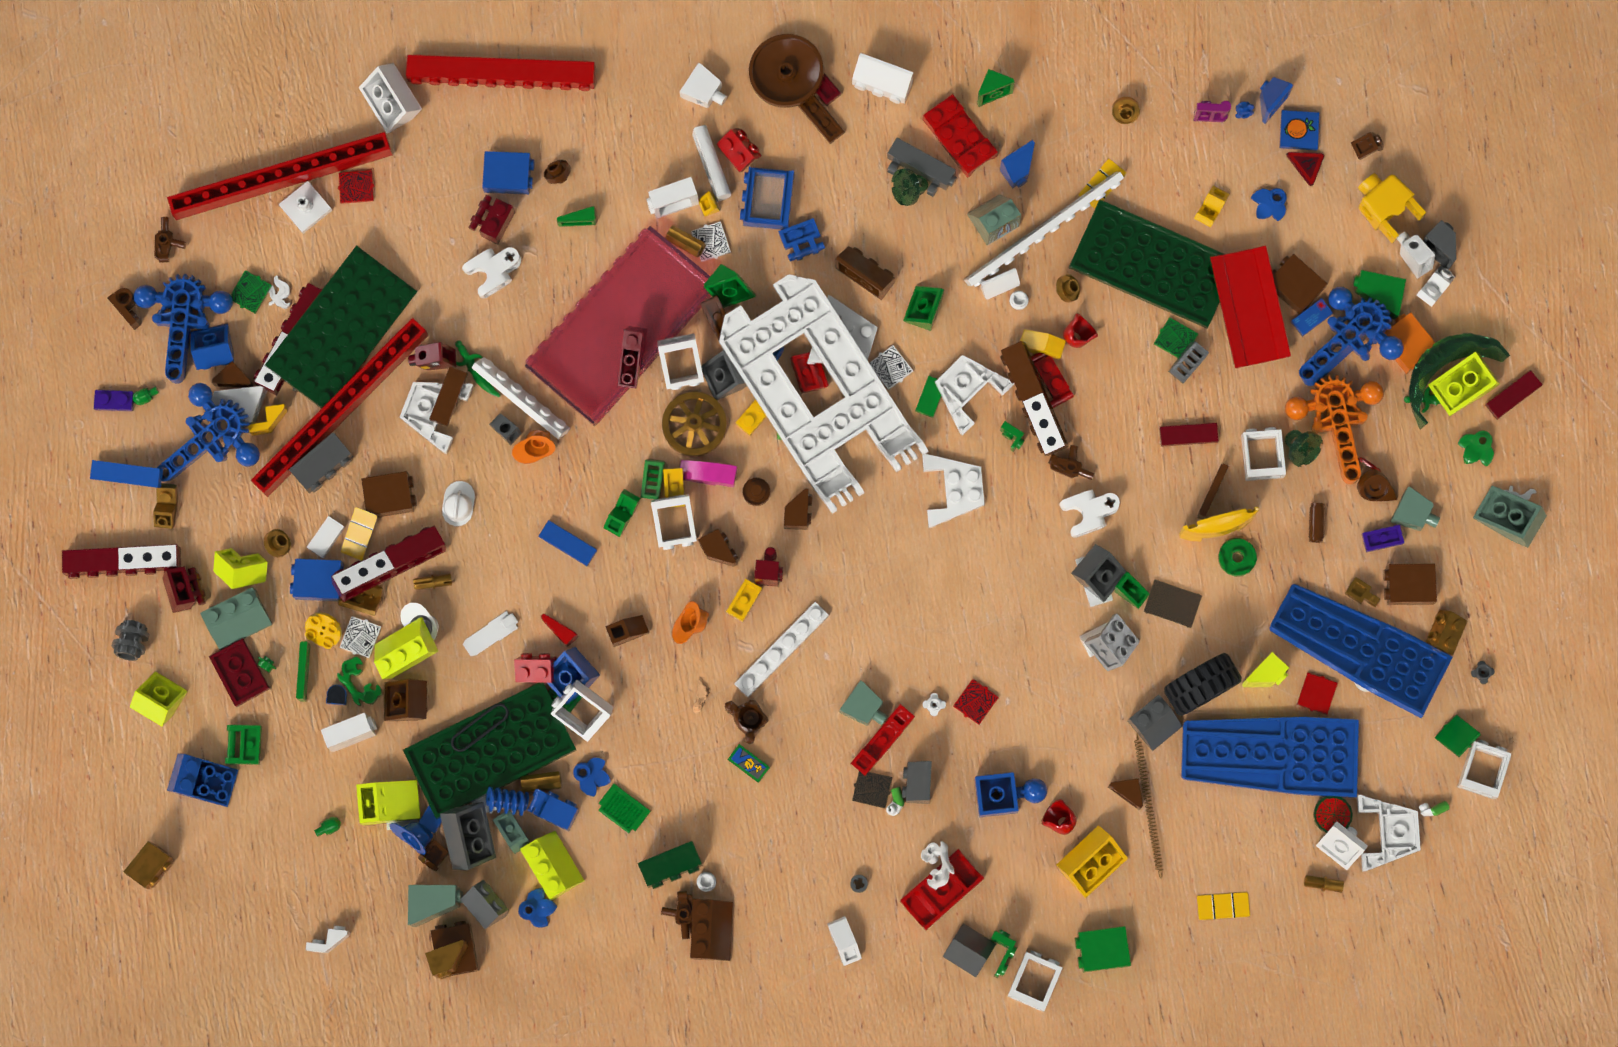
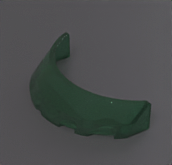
M1463 333L1439 340L1433 344L1432 348L1427 349L1422 354L1413 369L1409 386L1410 404L1420 430L1428 424V421L1420 412V405L1424 399L1423 392L1432 376L1446 364L1468 357L1474 352L1479 353L1481 357L1503 362L1510 354L1498 340L1473 333Z

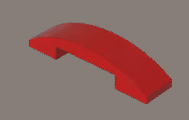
M900 704L850 764L866 776L904 732L915 716Z

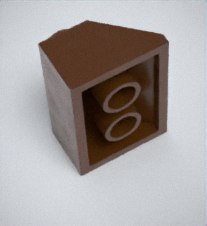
M848 246L835 259V267L838 271L881 301L895 283L894 274L891 271L878 267L879 264L875 260L864 257L863 252L856 247L851 248Z
M693 899L691 959L730 961L733 902Z

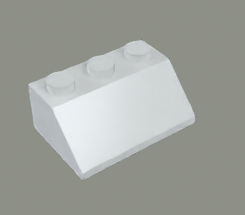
M860 53L853 74L852 85H855L854 87L861 91H865V89L871 91L877 97L885 96L894 103L900 104L901 102L905 104L913 84V72Z
M394 63L378 66L359 87L386 133H390L411 121L422 110Z

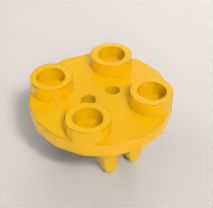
M316 612L310 615L306 621L305 636L317 645L330 649L341 639V623L337 622L334 617L327 613Z

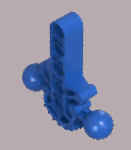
M179 274L176 275V280L169 277L171 283L163 282V285L166 287L164 292H156L155 288L150 285H141L135 290L133 295L136 305L141 308H150L156 303L163 305L161 310L152 316V321L157 326L170 327L165 375L175 384L183 382L186 376L190 329L209 328V322L206 320L205 313H203L204 308L210 307L213 312L224 314L233 305L232 297L226 291H215L211 296L203 295L202 292L206 289V286L201 285L199 279L195 281L193 275L188 279L187 274H184L182 279ZM181 296H187L186 302L179 303ZM172 308L171 312L165 313L166 309ZM193 309L198 311L197 316L192 314ZM180 314H185V319L182 322H178L177 317ZM183 333L181 340H175L176 334ZM181 351L180 358L173 359L174 353ZM174 370H179V375L176 378H172L171 373Z
M1345 287L1332 289L1328 298L1329 304L1336 310H1345L1346 316L1342 318L1330 317L1327 322L1336 335L1301 366L1299 375L1305 385L1314 386L1316 382L1318 383L1321 378H1324L1352 351L1363 361L1369 360L1371 345L1377 343L1380 345L1379 350L1382 357L1388 360L1399 358L1403 353L1404 346L1399 338L1385 334L1386 330L1392 328L1391 324H1389L1392 322V318L1389 316V310H1385L1386 306L1384 304L1380 305L1378 300L1373 302L1372 298H1369L1367 302L1362 298L1361 303L1355 305L1352 302L1350 290ZM1364 321H1370L1368 325L1362 326ZM1350 334H1356L1354 338L1348 339ZM1368 338L1369 341L1364 345L1363 341ZM1336 347H1342L1338 352H1334ZM1327 359V362L1325 364H1319L1320 361ZM1313 372L1311 377H1305L1307 373Z
M204 383L194 384L189 389L188 398L194 406L205 409L202 416L197 415L186 418V424L195 436L157 468H167L169 476L165 478L162 475V481H171L207 451L216 462L226 461L230 445L236 448V459L242 466L251 467L255 465L260 457L258 448L252 443H245L241 438L243 433H249L245 426L250 425V422H245L244 420L249 416L248 414L242 415L245 409H238L239 403L233 405L232 400H228L226 403L225 399H220L219 405L216 406L211 400L212 391L210 387ZM206 419L211 423L209 425H205L203 423V420ZM222 420H225L228 424L225 430L220 426ZM208 432H211L213 435L211 442L206 439ZM222 439L225 443L224 447H222V444L220 442ZM193 444H196L199 449L196 454L191 450ZM179 456H182L184 459L182 466L177 463Z

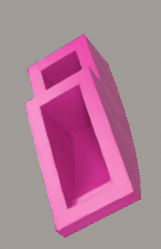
M681 460L680 468H683V480L734 488L737 466Z

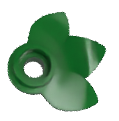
M1479 431L1475 435L1466 434L1462 436L1458 445L1465 448L1463 454L1465 464H1472L1480 460L1483 465L1488 466L1492 462L1494 451L1491 447L1492 436L1488 432ZM1481 437L1486 438L1485 444L1479 443Z

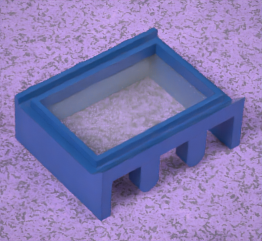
M749 166V171L745 172L744 183L747 184V189L743 190L742 202H745L744 209L741 208L740 220H743V226L780 230L789 227L794 170L783 171L752 168Z

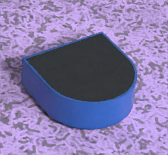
M340 685L331 686L327 691L326 704L346 705V690Z

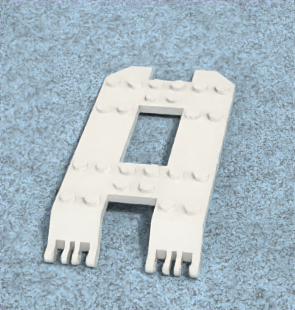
M789 274L773 284L782 302L751 321L741 305L726 314L723 320L719 343L805 477L833 514L838 510L830 500L834 495L838 498L841 506L844 507L847 503L839 492L842 491L848 501L852 502L853 497L846 489L848 486L852 485L858 496L864 494L860 484L837 455L836 448L866 430L879 451L896 472L902 468L894 458L896 455L900 454L906 465L911 463L904 450L909 453L913 461L917 460L916 453L910 447L913 444L918 446L922 455L929 451L901 414L816 280ZM803 333L845 397L815 417L812 416L772 354Z

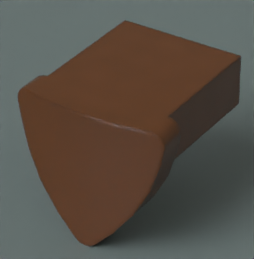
M433 839L425 849L426 854H420L418 859L430 869L437 871L439 869L438 866L449 851Z

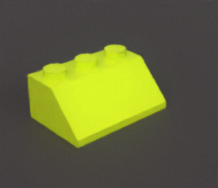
M420 617L375 644L374 663L382 679L394 678L439 652L423 618Z
M556 831L537 838L520 848L549 900L556 899L585 881Z

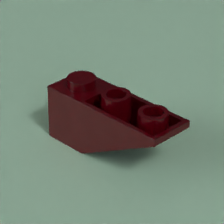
M628 326L624 330L618 386L637 388L646 345L647 329Z

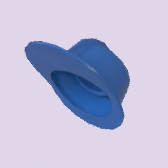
M417 822L409 823L404 827L396 823L389 825L397 837L412 846L418 853L426 854L425 847L432 840L433 834L424 825Z

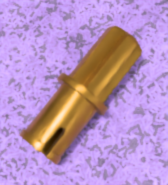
M451 573L438 576L431 574L430 577L415 578L413 580L414 589L433 588L434 590L435 587L452 586Z
M1306 875L1304 886L1321 889L1323 892L1328 890L1342 893L1344 881L1328 879L1327 876L1322 878Z

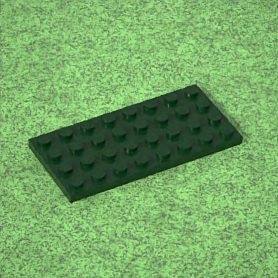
M1099 200L1069 268L1208 329L1220 303L1210 257L1225 254Z
M356 245L264 366L322 409L350 381L417 291Z
M537 683L499 702L507 706L509 710L508 718L463 752L455 751L452 748V737L491 707L403 749L436 820L441 818L440 813L470 804L486 796L489 787H492L493 790L495 788H502L520 779L522 776H526L577 751L564 724L551 715L553 701L544 683ZM501 706L495 707L454 739L455 747L458 749L465 748L502 720L506 715L505 708Z

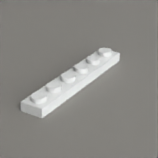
M483 357L472 366L473 370L554 437L560 439L568 433L570 427L562 419L556 417L549 408L544 407L534 396L522 389L521 385L515 383L505 372L499 370L492 361Z
M814 602L734 685L749 698L829 617V614Z

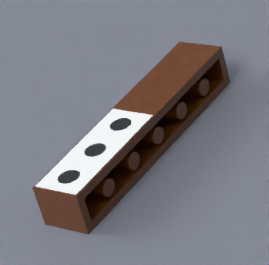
M1020 341L1002 349L1001 361L1009 369L1008 377L1012 384L1015 383L1017 388L1015 394L1019 401L1022 400L1024 408H1022L1026 418L1030 419L1032 424L1030 425L1031 432L1034 436L1037 435L1039 451L1041 454L1044 453L1045 456H1049L1068 448L1069 445L1026 343Z

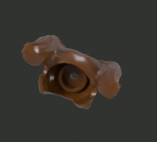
M749 700L740 706L736 705L733 701L725 703V710L733 716L738 729L745 734L744 742L748 744L754 743L755 733L769 721L759 704L755 700Z

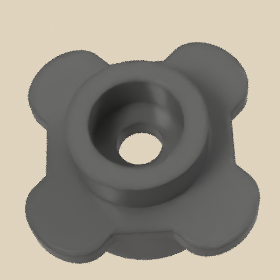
M1484 661L1478 662L1477 668L1471 671L1472 677L1479 679L1481 684L1488 683V678L1495 673L1494 669L1486 665Z

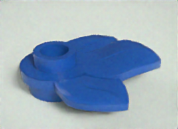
M1274 188L1271 191L1260 189L1251 196V199L1259 204L1256 210V217L1258 219H1266L1273 216L1275 220L1279 221L1284 217L1286 213L1284 203L1287 196L1282 189ZM1277 195L1280 197V200L1275 201L1273 197Z
M592 758L587 763H579L575 766L573 770L574 777L580 782V789L585 794L594 797L597 787L606 786L611 782L609 775L602 770L606 762L605 760ZM585 769L587 774L581 776L580 770Z
M543 888L531 891L527 896V900L522 902L518 908L520 917L524 920H530L533 926L538 928L548 926L546 917L554 913L557 908L553 901L544 899L545 891ZM527 906L532 909L530 914L525 911Z

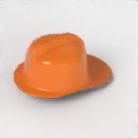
M533 430L529 432L526 439L514 445L512 449L514 459L520 463L530 464L553 454L555 444L550 438V432L547 430Z
M694 601L687 603L673 626V640L677 644H683L689 640L692 634L702 632L706 627L709 613L699 608V605Z

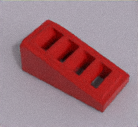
M544 613L541 615L542 621L566 647L578 638V634Z

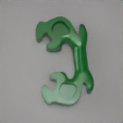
M358 657L344 661L342 664L343 676L337 673L339 681L346 686L352 695L353 701L358 706H361L359 700L366 704H374L383 694L381 687L376 685V690L374 691L371 689L372 684L368 683L364 686V692H359L351 681V675L357 677L362 674L363 671L361 669L358 670L357 665H363V662Z

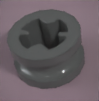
M855 875L851 879L850 886L854 892L862 893L867 889L868 882L863 875ZM862 879V883L865 885L863 888L856 889L854 881Z

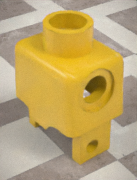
M1373 173L1358 187L1364 195L1358 206L1359 210L1375 231L1380 229L1391 243H1394L1399 237V234L1388 223L1395 215L1399 216L1405 211V207L1419 221L1426 214L1425 210L1413 198L1415 194L1393 174L1382 181Z

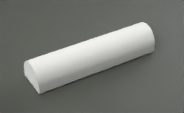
M707 126L695 127L692 136L717 202L725 200L731 196V192Z

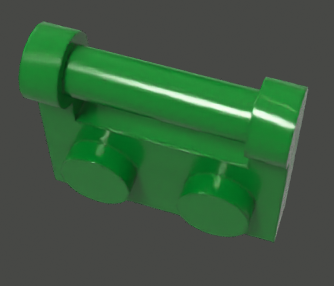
M227 725L228 748L225 764L260 765L262 726ZM236 732H241L239 758H235Z

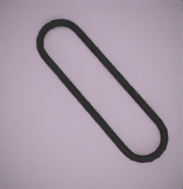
M501 703L495 704L452 737V748L455 751L463 752L508 718L509 710L507 706ZM501 706L505 708L506 715L502 720L465 748L458 749L455 747L454 739L495 707Z

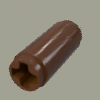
M1311 503L1309 512V542L1322 543L1324 539L1325 507L1323 503Z

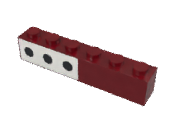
M307 283L306 287H302L298 302L292 305L288 320L285 319L281 325L282 331L280 335L274 338L270 353L267 352L263 358V366L254 375L256 386H262L266 391L276 396L278 395L285 381L264 365L322 289L310 283Z
M435 525L425 527L414 536L409 535L401 542L391 544L379 553H372L363 561H356L350 567L336 571L331 576L332 584L342 602H345L446 552L445 542Z
M177 544L62 550V573L68 576L69 579H79L81 575H87L88 578H98L99 574H106L107 577H116L118 573H126V576H135L137 572L154 575L156 571H164L165 573L166 570L181 567V547Z

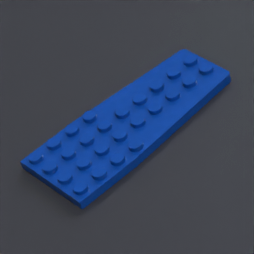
M1293 584L1269 627L1271 632L1364 689L1421 719L1453 658L1447 653L1398 628L1296 584Z
M1280 717L1185 721L1182 730L1181 778L1187 781L1294 795L1356 798L1359 720Z

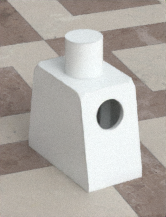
M700 63L697 64L680 90L681 98L705 108H709L713 101L722 106L727 99V96L720 92L722 82Z
M1406 232L1401 233L1397 238L1401 244L1400 255L1418 279L1433 269L1435 254L1418 235L1410 238Z

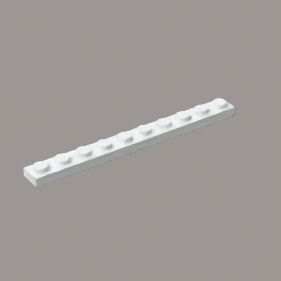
M1114 172L965 278V283L968 286L974 285L975 287L984 282L983 278L988 274L992 276L999 271L998 267L1002 264L1008 265L1015 259V255L1028 251L1030 249L1029 245L1033 242L1037 244L1045 238L1044 235L1049 231L1052 233L1059 229V224L1064 220L1068 222L1075 217L1074 213L1079 210L1084 211L1090 207L1091 201L1101 199L1106 195L1105 191L1110 188L1113 190L1121 184L1120 181L1124 179L1121 172Z

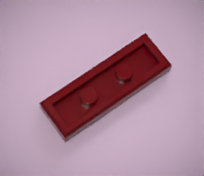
M1530 370L1486 403L1485 406L1498 420L1543 384Z
M1217 423L1162 426L1159 428L1161 447L1219 442Z

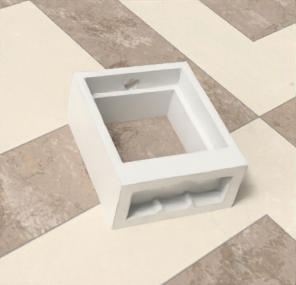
M691 177L648 192L649 198L646 199L651 214H655L656 219L699 204L697 191Z
M694 333L657 341L667 389L678 390L682 386H697L704 382ZM692 347L698 374L670 379L664 353Z
M1276 427L1265 428V431L1247 429L1246 432H1243L1241 440L1245 480L1284 478L1286 469L1282 430H1276ZM1275 438L1278 468L1251 470L1248 440Z
M689 494L651 500L658 546L663 547V550L675 548L674 545L682 544V547L694 545L693 542L697 541ZM686 504L691 536L663 541L657 509Z
M576 680L573 684L569 683L563 691L564 695L561 698L558 696L553 701L551 715L588 742L611 716L613 706ZM574 692L600 710L588 725L562 707Z
M1477 740L1469 748L1457 787L1495 800L1499 796L1511 753L1507 752V749L1504 747L1496 746L1494 748L1488 746L1489 743L1486 741ZM1475 750L1502 759L1493 788L1467 779Z
M1031 950L1030 953H1025L1007 997L1044 1012L1063 967L1059 966L1060 962L1051 958L1046 961L1041 958V954ZM1028 959L1055 970L1043 1002L1016 991Z

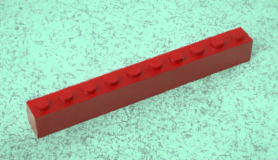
M407 55L406 78L408 82L414 85L429 83L430 85L448 83L450 86L467 84L470 87L485 85L486 87L494 88L497 85H501L505 88L523 86L525 89L541 87L545 90H551L554 87L561 90L579 88L581 91H589L590 89H595L596 66L595 62Z

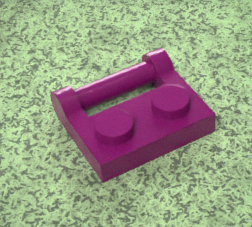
M1201 101L1196 105L1193 121L1225 122L1231 109V103L1223 101L1221 104H1213L1211 101Z

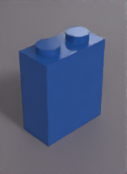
M485 151L482 185L484 193L529 195L530 189H533V177H530L531 171H534V159H531L530 153Z
M295 559V564L291 566V575H294V582L290 584V594H293L292 597L295 600L339 601L340 596L332 584L331 576L336 571L344 569V563L341 560Z

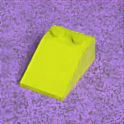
M1474 352L1428 384L1449 416L1500 385L1477 352Z

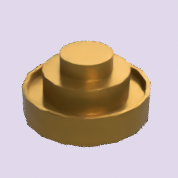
M1121 97L1114 102L1112 115L1117 122L1130 124L1139 117L1140 107L1134 98Z
M1066 274L1058 278L1056 291L1064 302L1070 303L1078 299L1080 286L1074 276Z
M273 529L265 535L264 546L270 555L278 558L289 553L291 541L283 530Z

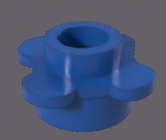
M1249 102L1239 103L1236 106V118L1245 119L1253 115L1254 105Z

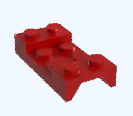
M953 94L923 115L925 124L967 178L985 162L998 156V151L988 138L982 135Z
M959 849L949 857V861L954 868V874H949V880L946 885L933 889L927 883V879L932 880L933 878L929 874L900 900V903L925 931L984 880V877L970 864ZM942 864L939 865L936 869L940 870Z

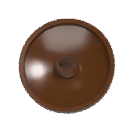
M780 34L765 40L754 51L749 64V78L756 94L766 103L780 108L796 107L810 100L819 90L824 77V65L818 49L806 38L794 34Z

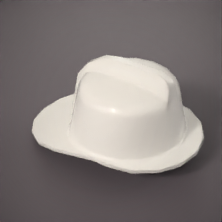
M456 481L450 484L445 491L442 514L445 521L450 525L462 526L471 519L475 492L468 483Z
M409 603L405 605L400 615L403 626L405 627L422 617L433 640H435L439 629L437 620L421 604Z

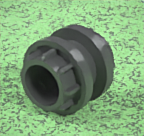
M124 620L123 623L116 627L115 634L119 636V639H114L111 646L117 657L136 661L141 655L145 654L146 647L142 645V642L148 641L149 633L144 624L133 620Z

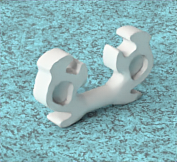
M943 841L940 842L941 846L932 842L921 852V859L926 863L935 864L938 861L939 855L941 857V869L932 870L930 872L933 876L932 880L927 879L928 885L933 889L946 885L949 880V874H954V868L948 857V845Z

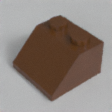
M404 679L385 682L384 721H418L427 718V681Z

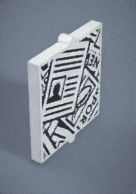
M721 221L711 225L705 224L704 227L691 231L693 237L706 244L705 250L700 256L701 262L713 258L718 259L719 256L731 253Z
M894 345L883 353L880 352L879 356L869 363L888 390L897 383H902L903 379L913 372Z
M351 616L340 648L352 652L353 655L358 654L370 658L381 626L370 623L367 619L361 620Z

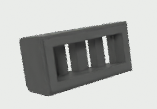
M1196 341L1190 342L1168 372L1181 383H1184L1207 357L1209 352ZM1193 349L1199 354V356L1192 352ZM1189 355V356L1192 357L1195 361L1192 362L1190 359L1187 358V356ZM1183 361L1190 366L1189 369L1182 364ZM1178 367L1185 372L1184 375L1177 370Z

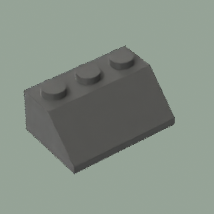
M333 432L289 470L310 494L312 491H318L326 479H332L337 474L336 471L339 468H344L350 464L353 456Z
M484 802L455 807L440 813L453 870H469L496 858Z

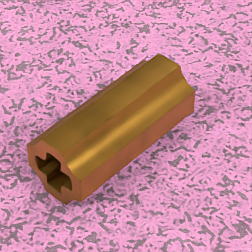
M674 225L670 227L665 237L670 243L697 258L705 250L706 244Z
M560 772L522 776V792H534L535 789L543 791L562 788Z

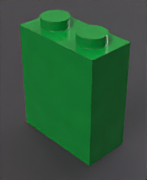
M1125 926L1079 932L1077 934L1078 937H1075L1076 949H1080L1081 956L1077 957L1078 967L1083 970V973L1131 966Z

